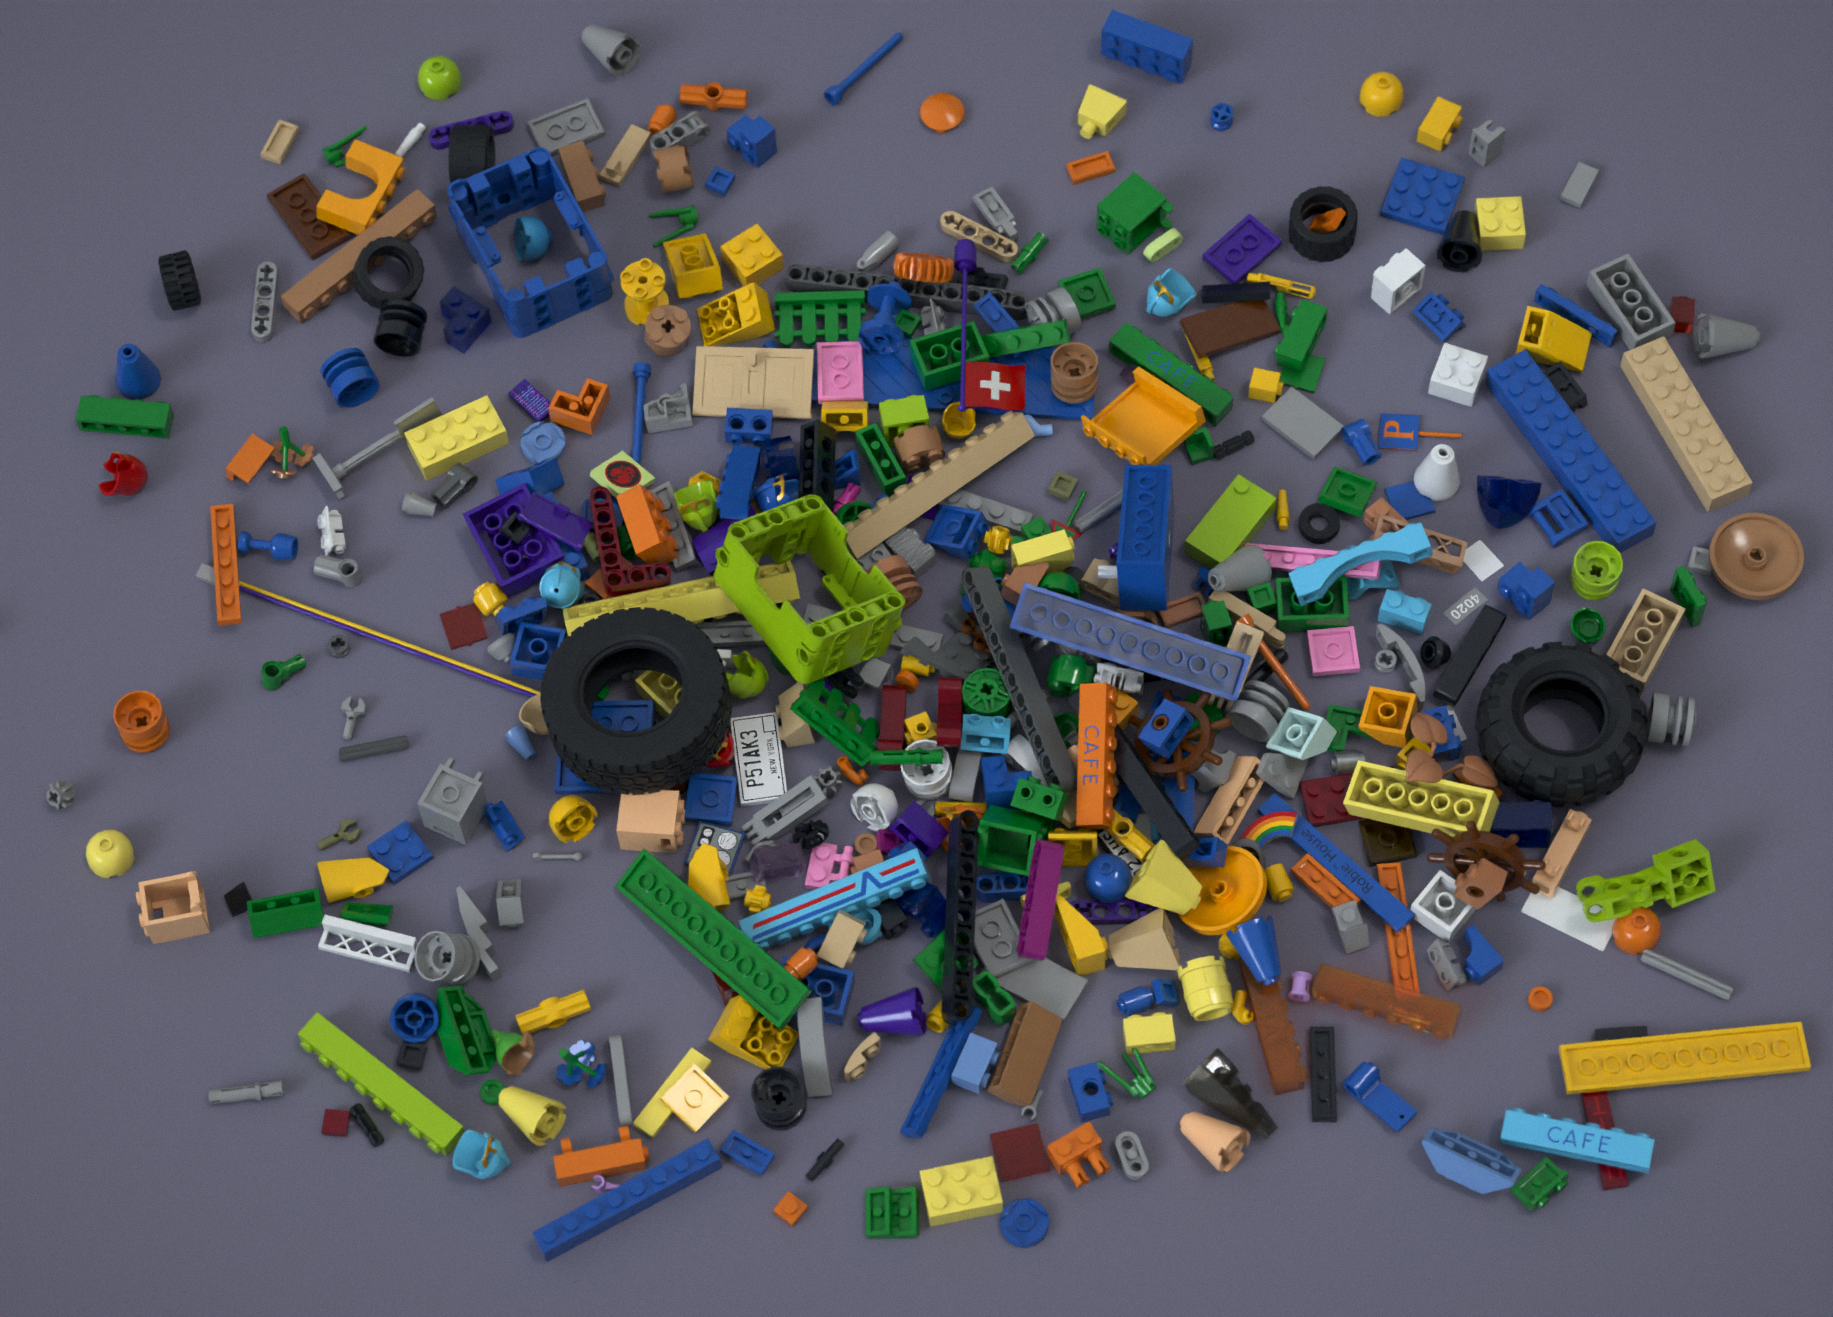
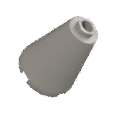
M595 24L589 25L582 32V42L616 77L621 73L626 75L637 64L640 58L638 48H641V43L633 35Z
M1701 313L1696 320H1700L1699 326H1694L1693 330L1694 349L1700 352L1698 357L1704 359L1752 349L1760 341V332L1754 325L1709 313Z
M1243 546L1209 571L1208 582L1215 591H1247V588L1270 582L1272 575L1271 563L1269 560L1266 561L1263 556L1265 552L1258 546Z

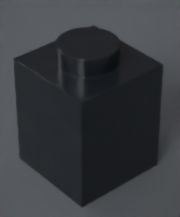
M886 899L880 905L873 907L881 915L880 927L887 940L893 936L899 937L908 928L907 917L894 899Z

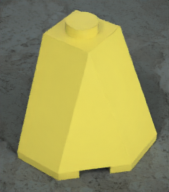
M1161 839L1150 850L1146 857L1147 860L1134 875L1125 897L1185 915L1191 908L1194 910L1201 900L1199 893L1202 885L1174 854L1168 844Z

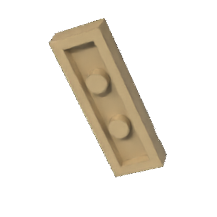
M631 124L599 174L600 179L620 187L651 139V132Z

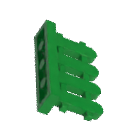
M865 290L774 293L775 318H780V331H775V338L780 339V344L783 347H791L794 343V338H802L803 344L807 347L815 345L816 337H825V342H839V337L848 336V341H858L861 316L865 315L866 309ZM838 316H847V329H839ZM802 317V330H794L793 318ZM816 317H825V329L816 330Z
M823 678L809 683L806 690L800 691V697L792 703L790 710L863 767L870 761L871 750H878L873 744L874 738L877 739L880 736L878 722L872 717H869L867 720L863 719L860 716L861 710L859 706L855 703H850L847 706L842 702L843 695L838 689L833 688L829 691L824 687L825 681ZM820 695L825 698L824 704L819 701ZM838 710L844 713L842 719L837 715ZM856 724L861 727L860 733L855 730Z

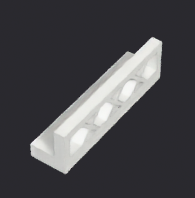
M324 915L322 921L324 931L318 945L319 950L406 972L411 971L418 944L416 937ZM329 934L338 935L342 942L335 946L326 944ZM356 940L363 942L365 948L357 952L351 951L348 944ZM381 946L385 947L388 953L381 957H375L370 950ZM400 952L410 954L406 964L396 962L393 956Z

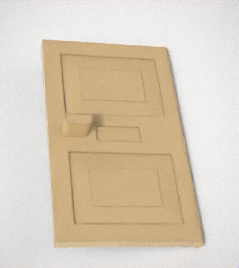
M696 346L692 416L726 417L727 408L773 410V418L811 419L814 349Z

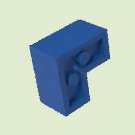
M556 458L538 462L526 469L509 472L495 479L500 495L525 483L531 496L533 492L543 495L565 483Z

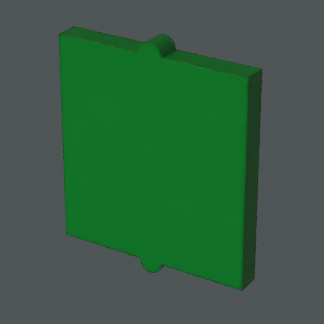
M1310 355L1302 373L1283 366L1280 382H1284L1285 386H1292L1296 390L1314 393L1326 358Z

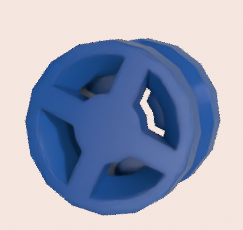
M1226 103L1214 105L1211 110V125L1214 129L1226 131L1232 126V107Z

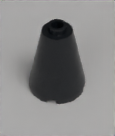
M1460 210L1455 213L1437 248V259L1443 262V266L1446 269L1454 272H1467L1468 268L1474 267L1475 269L1481 262L1482 250L1475 214L1471 211Z

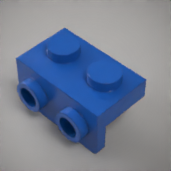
M1446 705L1425 710L1424 714L1436 718L1447 731V742L1443 745L1437 744L1435 754L1448 752L1450 761L1459 759V750L1463 748L1459 735L1455 736L1453 731L1456 728L1453 714H1448Z

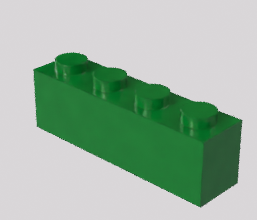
M97 395L81 396L76 422L81 431L169 439L174 413L171 405L163 401L154 403L145 402L141 399L123 400L119 397L101 398Z

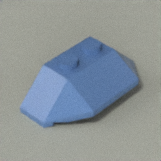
M1430 1127L1422 1141V1145L1437 1173L1481 1194L1513 1187L1521 1173V1169L1515 1166L1503 1153L1459 1132L1445 1129L1438 1130L1435 1127Z

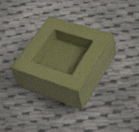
M1057 471L1048 487V494L1069 502L1078 485V479Z

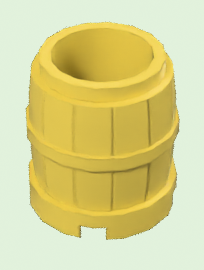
M1214 956L1200 957L1188 961V967L1182 969L1181 965L1177 968L1178 977L1182 981L1184 1000L1187 1003L1190 1015L1196 1021H1210L1224 1017L1232 1012L1234 1005L1231 993L1232 987L1225 972L1226 964L1222 956H1219V960H1215Z

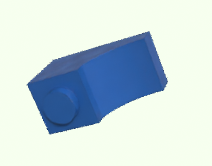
M1471 925L1465 930L1464 940L1470 951V956L1465 960L1464 971L1470 980H1475L1480 986L1502 970L1504 959L1474 925Z

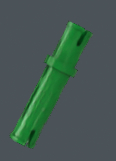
M943 749L871 750L870 761L871 766L916 764V767H921L922 764H943Z

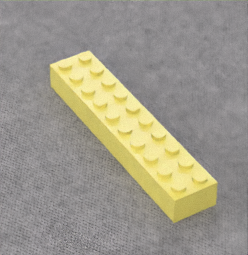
M790 560L779 565L771 563L759 567L757 581L760 587L766 590V595L773 603L783 604L784 600H787L791 604L795 602V599L800 598L796 574ZM714 576L562 608L569 637L571 632L579 626L583 627L585 622L593 618L597 619L599 615L608 612L611 614L619 609L629 610V608L640 607L641 609H644V607L656 608L657 611L662 609L670 611L672 615L674 613L684 617L686 621L690 620L694 624L701 623L704 619L711 617L713 619H721L726 617L727 614L734 612L742 614L715 581Z

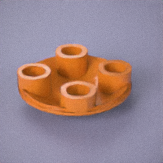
M937 93L929 96L922 103L920 116L926 126L934 129L939 134H944L962 121L964 118V107L961 101L954 95Z

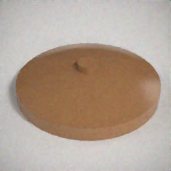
M1744 513L1728 519L1717 529L1709 548V563L1715 578L1731 593L1751 600H1767L1784 594L1797 582L1803 568L1804 551L1797 534L1782 520L1763 513Z

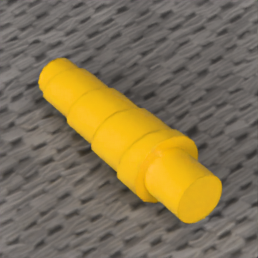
M1279 490L1277 522H1279L1280 530H1287L1290 520L1286 490Z

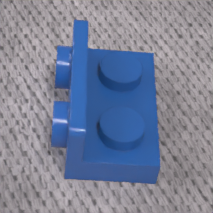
M1430 292L1412 311L1443 342H1446L1460 327L1465 328L1467 326L1462 321L1465 317L1456 308L1452 311L1447 306L1450 302L1442 294L1439 293L1436 296L1433 292Z

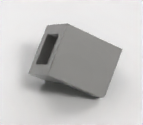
M874 657L867 660L859 674L864 683L862 686H858V688L863 690L864 686L868 685L879 689L883 681L888 682L891 676V665Z

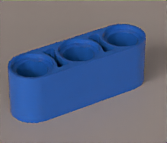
M1011 872L982 874L977 878L976 897L985 903L997 902L1001 899H1004V901L1021 900V896L1026 894L1029 876ZM1014 884L1016 887L1014 889H1007L1004 886ZM985 885L992 887L989 891H983L980 888Z

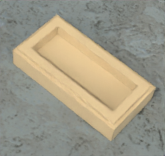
M279 119L260 153L261 158L281 165L300 131L299 126Z

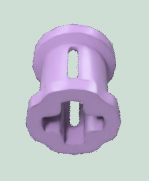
M1302 971L1292 972L1291 979L1293 984L1288 997L1296 1002L1309 1001L1310 994L1308 992L1313 975Z

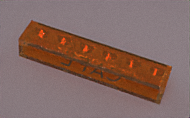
M1238 955V965L1251 1012L1254 1014V1022L1274 1094L1279 1095L1301 1090L1304 1088L1305 1080L1308 1079L1304 1065L1300 1066L1298 1059L1301 1057L1299 1044L1293 1041L1292 1035H1295L1293 1022L1287 1020L1286 1013L1289 1010L1286 999H1282L1280 991H1282L1280 977H1277L1279 981L1272 985L1265 986L1264 983L1259 984L1241 956Z
M1320 963L1312 986L1313 997H1316L1315 999L1321 1003L1329 1004L1333 1002L1339 1004V1007L1344 1010L1353 1011V1009L1362 1011V1014L1367 1017L1376 1018V1016L1385 1018V1021L1390 1024L1399 1025L1402 1023L1408 1025L1413 1031L1423 1032L1425 1030L1433 1033L1434 1037L1443 1040L1454 1038L1462 1014V1008L1459 1004L1324 963Z

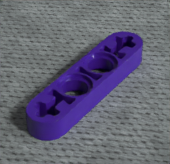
M499 111L436 127L429 133L430 144L434 149L438 150L449 148L450 139L448 133H451L454 125L486 124L492 127L491 122H494L495 127L492 128L494 136L505 134L514 127L513 117L507 111ZM501 120H505L506 124L502 125ZM437 136H441L442 140L438 141Z
M1122 899L1114 903H1102L1099 900H1075L1069 903L1074 908H1079L1080 914L1092 925L1131 924L1147 915L1145 911L1147 907H1150L1148 904L1132 899ZM1151 906L1152 911L1158 909V907ZM1098 907H1104L1107 909L1108 914L1105 917H1098L1094 911ZM1122 907H1128L1132 910V914L1128 917H1123L1118 911ZM1136 907H1139V916H1136ZM1087 908H1091V909H1090V916H1091V917H1087V913H1088V912H1087Z

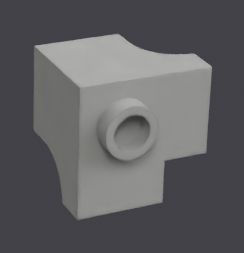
M1212 749L1211 752L1220 756L1223 762L1217 766L1205 761L1197 770L1190 773L1199 781L1197 788L1205 793L1219 785H1224L1230 778L1229 772L1236 756L1234 752L1228 749L1219 754Z

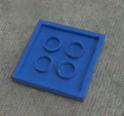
M1401 157L1380 216L1444 235L1463 187L1465 176Z

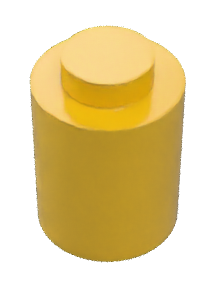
M903 655L901 670H908L915 675L927 677L930 676V673H935V667L931 665L924 666L918 663L919 659L911 655L908 657Z
M1274 864L1265 869L1267 889L1272 899L1279 902L1289 900L1295 890L1283 864Z

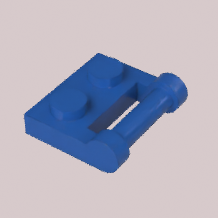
M1562 489L1532 505L1527 510L1528 515L1537 521L1549 537V542L1553 548L1560 546L1565 540L1588 528V522ZM1546 509L1562 530L1560 533L1557 534L1541 513L1543 510Z

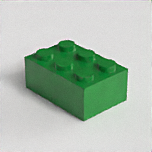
M967 322L966 362H989V354L975 322ZM962 324L909 340L910 357L925 391L961 380Z
M1346 576L1339 577L1329 587L1323 598L1300 606L1290 578H1276L1275 599L1277 601L1276 621L1278 630L1281 632H1307V630L1348 627L1349 607Z

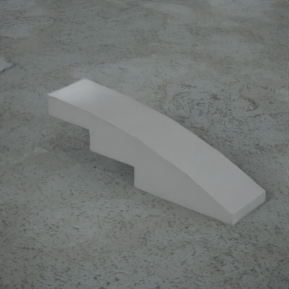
M461 886L456 888L467 934L476 942L479 948L480 963L492 982H494L501 976L498 967L490 958L495 954L493 944L485 935V933L490 931L488 923Z

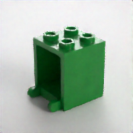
M1133 172L1097 204V230L1103 237H1108L1117 249L1123 250L1129 255L1159 227L1162 226L1166 230L1172 228V222L1166 217V213L1173 212V205L1158 190L1137 173Z
M990 805L978 826L977 865L1029 876L1034 845L1038 839L1043 840L1048 836L1049 825H1046L1047 817ZM1029 835H1031L1030 847H1028Z

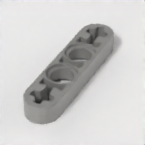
M272 262L261 263L258 266L251 332L255 341L260 343L269 341L273 335L279 274L276 265ZM267 270H271L268 277L269 281H266L265 278ZM268 288L272 290L268 296L260 295L263 289ZM262 308L270 309V312L265 316L258 314V311ZM261 323H264L265 327L263 334L258 333L261 331Z
M622 1035L609 1036L620 1126L633 1125Z

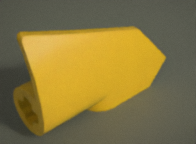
M703 843L689 863L688 885L718 911H723L731 907L726 881L729 880L728 870L725 863L719 858L718 849Z
M371 858L321 861L317 863L329 904L350 898V896L361 899L372 895L374 892L373 887L383 885L389 873V869Z

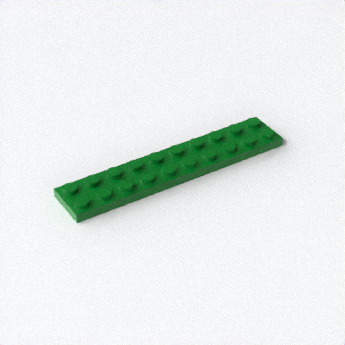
M643 848L615 887L779 1029H784L812 992L811 989L787 971L784 966L648 850Z

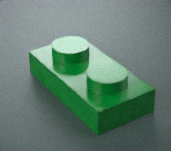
M345 902L341 911V919L357 923H372L375 926L389 925L393 916V905Z

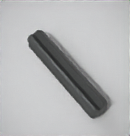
M404 735L343 747L339 749V757L342 762L405 750L409 748L408 738Z

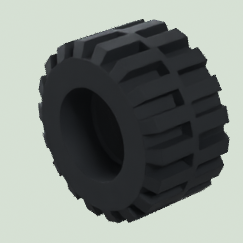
M183 250L159 256V270L170 308L176 311L200 305L201 295L190 254Z

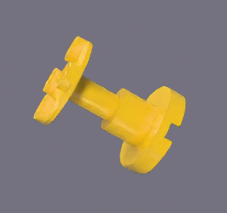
M643 258L628 265L621 273V287L627 295L625 298V313L632 323L639 326L640 324L645 325L647 317L653 308L669 305L668 295L663 290L666 284L665 273L658 264L650 259Z

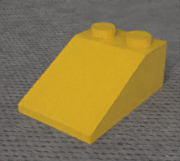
M706 233L663 242L679 299L692 298L695 295L710 294L723 290L720 266Z
M1063 828L1048 831V841L1063 844L1064 853L1061 867H1086L1097 856V831L1085 830L1083 828L1077 831H1067Z
M1057 894L1054 915L1075 973L1079 976H1085L1104 970L1105 960H1108L1106 952L1108 951V945L1105 937L1100 938L1098 930L1060 894Z

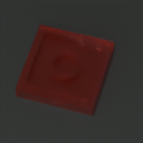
M1038 1123L990 1134L1001 1182L1049 1172V1165Z

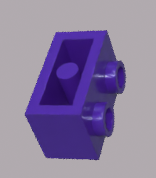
M915 801L889 827L904 842L911 841L926 857L949 834L939 822Z

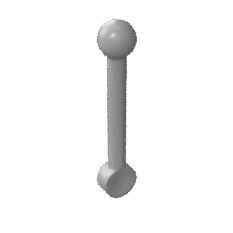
M580 852L575 854L533 853V860L535 861L542 859H574L575 861H580L583 857Z

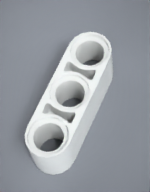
M1017 734L1009 741L1008 754L1002 755H1005V759L1018 772L1031 771L1032 777L1041 780L1040 785L1048 787L1029 741L1022 735Z

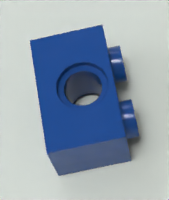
M1096 1062L1068 1069V1081L1081 1123L1110 1115V1106H1113L1110 1092H1105L1103 1086L1106 1083L1103 1069L1098 1070ZM1093 1088L1097 1093L1095 1095H1088L1085 1091Z

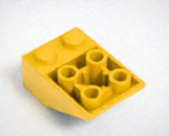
M754 282L697 308L703 343L707 347L754 340L775 331L768 293Z
M1527 306L1516 354L1526 349L1537 363L1553 366L1561 361L1566 369L1582 373L1592 332L1549 310Z
M741 995L730 998L708 1040L734 1056L763 1069H768L770 1067L783 1066L799 1036V1032L788 1025L783 1030L779 1029Z

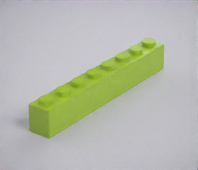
M318 1012L299 1031L300 1046L310 1054L312 1051L319 1056L318 1060L324 1066L335 1068L337 1070L336 1074L345 1082L350 1080L355 1084L354 1088L361 1095L366 1096L368 1094L373 1098L372 1102L380 1110L387 1109L391 1112L390 1116L398 1124L402 1125L405 1123L410 1127L409 1131L417 1139L422 1137L428 1142L427 1145L432 1151L437 1154L441 1152L447 1157L456 1147L461 1136L465 1133L464 1127Z

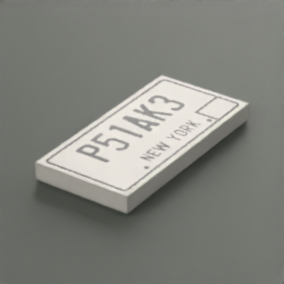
M773 712L731 718L730 724L734 739V754L741 807L771 803L787 792L777 714Z

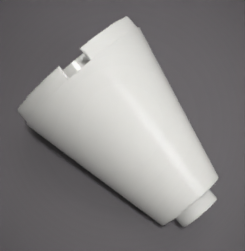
M1445 444L1435 446L1418 466L1414 474L1415 487L1420 494L1431 498L1432 501H1445L1453 497L1460 485V476L1454 451Z

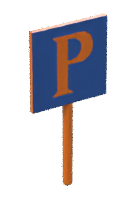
M1381 413L1378 449L1417 451L1418 436L1462 438V434L1419 431L1420 415Z

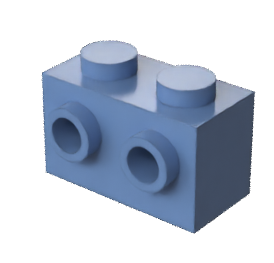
M970 1033L951 1075L952 1084L980 1094L982 1087L986 1088L990 1081L991 1074H989L991 1066H996L1000 1057L998 1043Z

